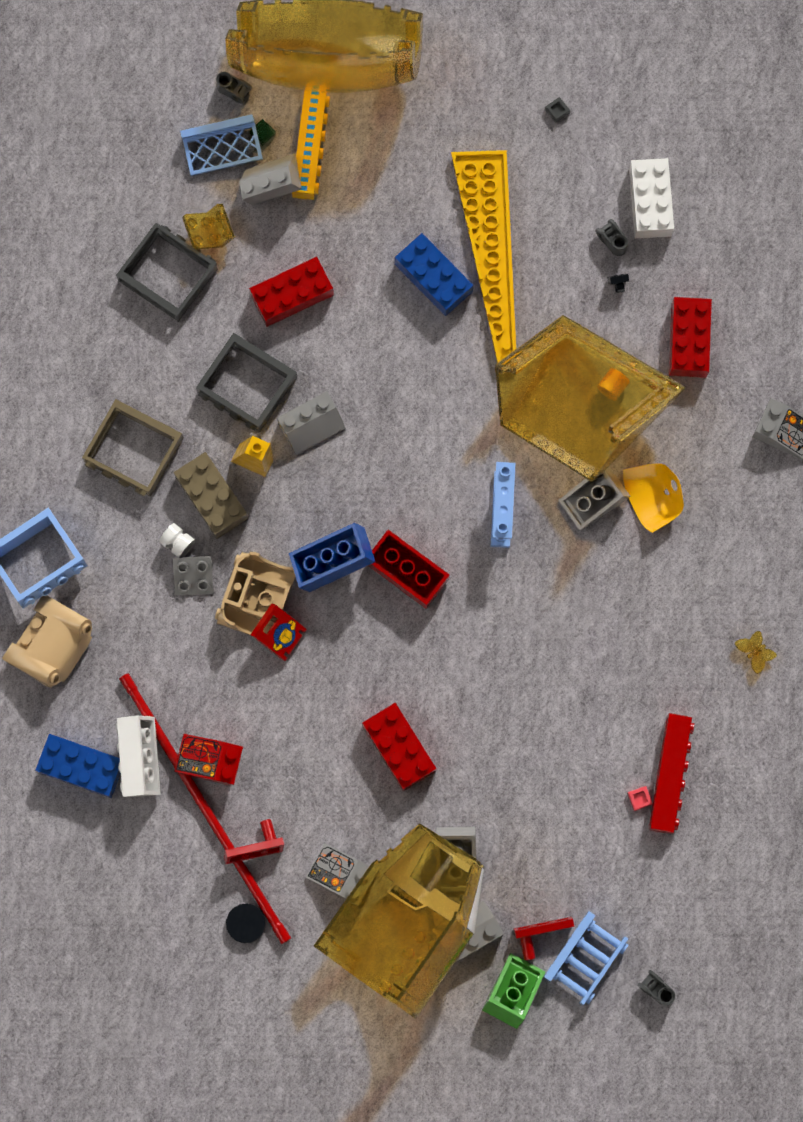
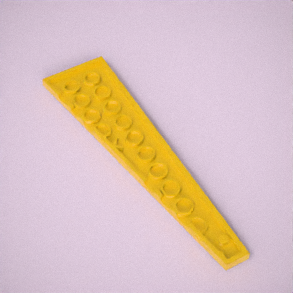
M507 150L451 152L498 367L517 366Z

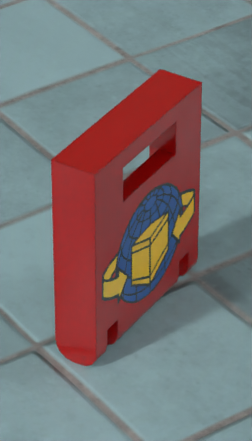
M271 603L250 635L280 659L286 661L287 657L284 653L291 654L302 637L299 631L305 633L307 629L280 607ZM272 617L277 618L268 633L263 632Z

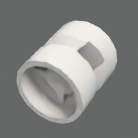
M173 523L162 534L159 543L166 549L171 548V553L181 558L193 547L195 539L187 533L183 534V530Z

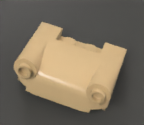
M256 552L237 554L234 561V569L222 600L221 609L218 608L215 619L218 620L217 624L250 635L271 603L277 605L282 610L284 609L296 577L293 567L271 562ZM272 617L263 632L267 634L277 618Z
M46 595L42 596L33 610L36 611V614L17 644L12 642L2 659L30 675L46 687L52 688V686L57 685L61 681L64 682L88 647L92 639V622Z

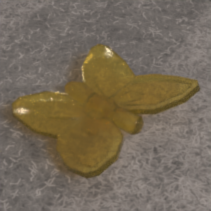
M756 631L750 639L744 638L735 642L738 650L749 653L747 654L749 659L753 657L751 666L756 674L764 669L766 661H771L777 656L771 649H765L766 645L762 644L763 638L760 631Z

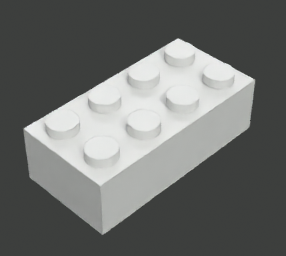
M668 158L631 160L629 176L635 239L672 237L674 220Z
M138 715L117 718V751L120 755L118 768L121 773L120 790L123 797L161 795L155 717Z

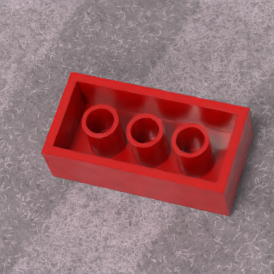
M317 256L249 288L250 295L266 327L334 296L333 287Z
M674 297L671 305L669 376L707 377L710 367L712 299Z
M389 529L372 549L375 562L368 565V567L425 609L428 608L450 578V574Z
M396 702L362 722L363 728L402 791L407 790L436 772L437 768Z

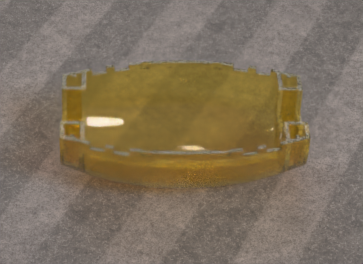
M263 0L243 1L239 3L236 10L237 30L229 29L225 38L229 66L253 78L282 87L319 93L373 91L417 79L422 51L423 13L401 8V12L393 11L390 5H385L384 9L376 8L372 2L357 0H293V2L282 3L281 0H275V3L263 4Z

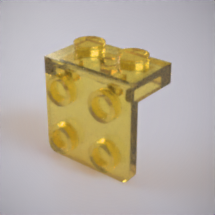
M216 204L207 213L185 214L182 217L194 249L222 248L235 238L223 204Z

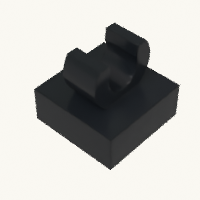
M625 273L607 277L608 284H614L615 292L617 293L625 292L623 282H629V275Z

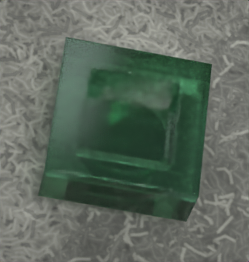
M263 119L256 124L259 143L263 146L276 132ZM251 129L249 132L253 136V130Z

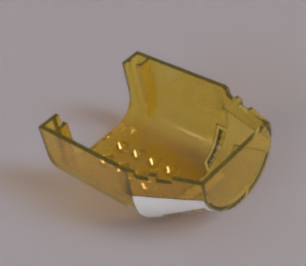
M420 823L401 838L402 843L396 848H389L384 858L380 861L376 859L371 863L314 944L316 949L414 1019H417L474 936L484 866L476 858Z

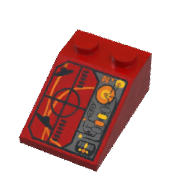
M183 734L174 772L232 786L235 783L243 746Z

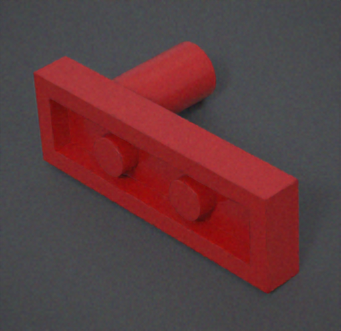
M271 819L260 822L265 841L225 850V864L282 852L284 841L282 837L276 838Z
M567 917L513 928L516 939L520 938L524 960H531L536 958L531 935L575 926L573 918Z

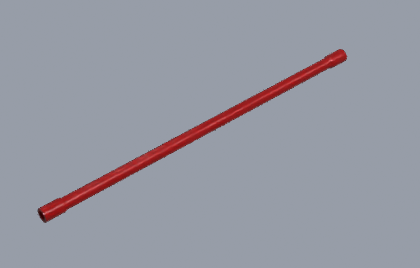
M127 673L119 678L121 684L131 696L142 716L154 717L130 674ZM155 718L156 739L175 768L178 754ZM178 773L224 850L235 848L192 777ZM243 861L233 863L272 926V930L280 943L284 944L290 940L291 936L283 923L278 919Z

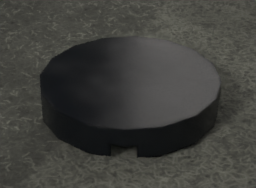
M248 903L239 904L229 912L226 919V929L235 941L252 943L263 934L265 917L255 905Z

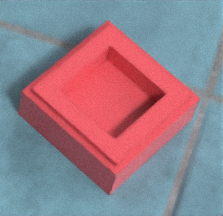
M646 786L627 793L634 811L653 805Z

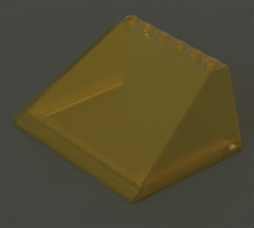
M564 315L495 365L500 426L591 482L601 475L685 390V386Z

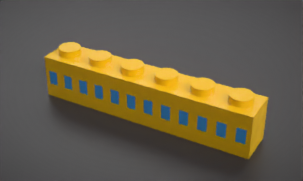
M305 87L296 153L301 190L292 192V198L314 200L315 194H319L320 183H317V176L321 177L322 166L319 165V159H323L324 154L321 142H325L326 131H323L324 124L327 125L328 113H325L326 107L330 106V96H327V89Z

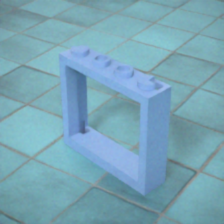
M49 507L0 539L1 558L53 524L75 556L73 560L21 594L0 564V576L23 609L30 604L33 605L40 597L48 595L58 585L65 584L69 578L75 574H80V571L88 566Z

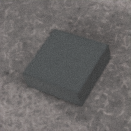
M560 97L545 106V111L555 123L570 114V109Z

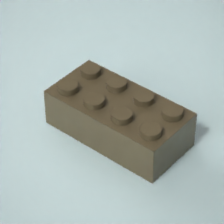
M206 452L173 472L175 478L216 539L249 519L246 511Z

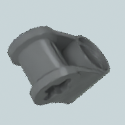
M220 72L216 77V87L220 93L237 103H244V97L252 89L248 82L228 72ZM224 80L229 82L227 85L220 84Z
M608 220L606 225L595 230L599 239L609 248L612 254L622 256L626 253L628 239L614 220ZM615 243H622L624 246L617 247Z
M649 970V975L642 983H638L637 986L660 1005L668 1006L672 1004L675 1000L673 989L664 983L656 973ZM662 991L670 993L671 999L669 1002L662 1001L660 997Z

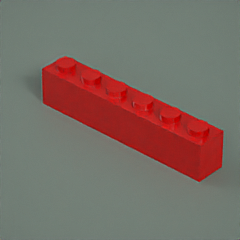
M672 713L667 715L648 829L650 831L673 834L674 830H678L679 819L676 816L677 811H681L682 799H679L680 791L684 792L685 780H682L683 772L686 773L688 769V761H685L686 753H690L691 742H688L689 734H693L695 723H692V717Z

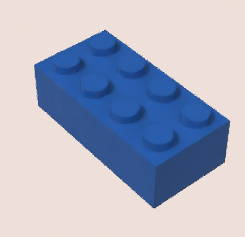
M423 233L395 256V265L445 316L473 292L474 285Z
M352 523L289 553L298 586L307 592H312L375 562L365 527L357 523Z
M52 734L48 735L35 771L45 776L111 799L121 775L118 768L120 758Z

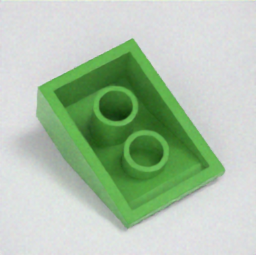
M510 953L488 995L482 1011L518 1029L526 1017L545 971Z

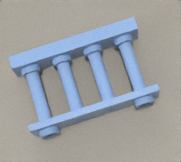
M496 462L493 487L491 547L510 548L516 463Z
M590 911L586 913L543 976L549 982L552 979L555 981L559 980L582 997L579 1002L581 1005H584L585 1002L588 1004L595 996L593 990L618 953L623 954L628 947L626 943L627 937H623L619 941L595 924L596 921L593 920L595 915ZM585 930L593 931L616 948L610 958L584 940L585 938L582 935ZM575 946L577 948L581 947L605 964L599 974L573 957L574 954L571 951ZM563 963L571 964L593 980L588 990H585L561 973L560 967Z

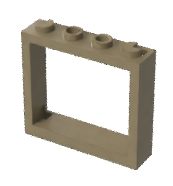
M115 399L82 459L86 467L92 470L98 469L102 471L101 474L109 479L114 477L119 480L118 483L127 488L131 486L135 488L136 493L142 496L146 494L151 497L184 437L181 432ZM119 413L173 441L148 487L93 459Z

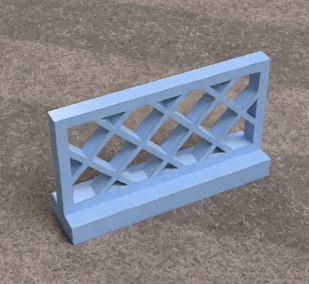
M253 114L180 131L191 176L263 160ZM252 128L253 136L248 141L241 135L244 130ZM229 133L237 136L232 145L223 141ZM212 137L219 140L214 149L205 145L207 140ZM239 138L248 143L243 152L234 148ZM196 141L201 145L196 154L189 150L188 143ZM221 142L230 147L225 156L216 152ZM250 145L257 149L258 156L250 158L245 154ZM203 147L212 152L207 160L198 156ZM232 149L241 154L239 159L234 162L227 159ZM214 154L223 158L217 166L209 163ZM198 158L205 164L201 169L194 171L192 164Z

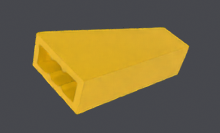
M251 436L239 444L231 462L266 477L274 461L271 444Z

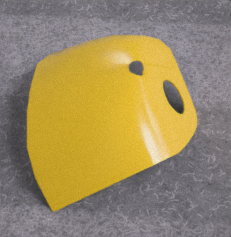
M655 463L623 469L624 486L630 495V503L641 524L647 530L653 533L680 515L684 507L681 484L677 476L666 465ZM671 480L676 482L677 491L672 488ZM665 489L669 491V495L665 494Z

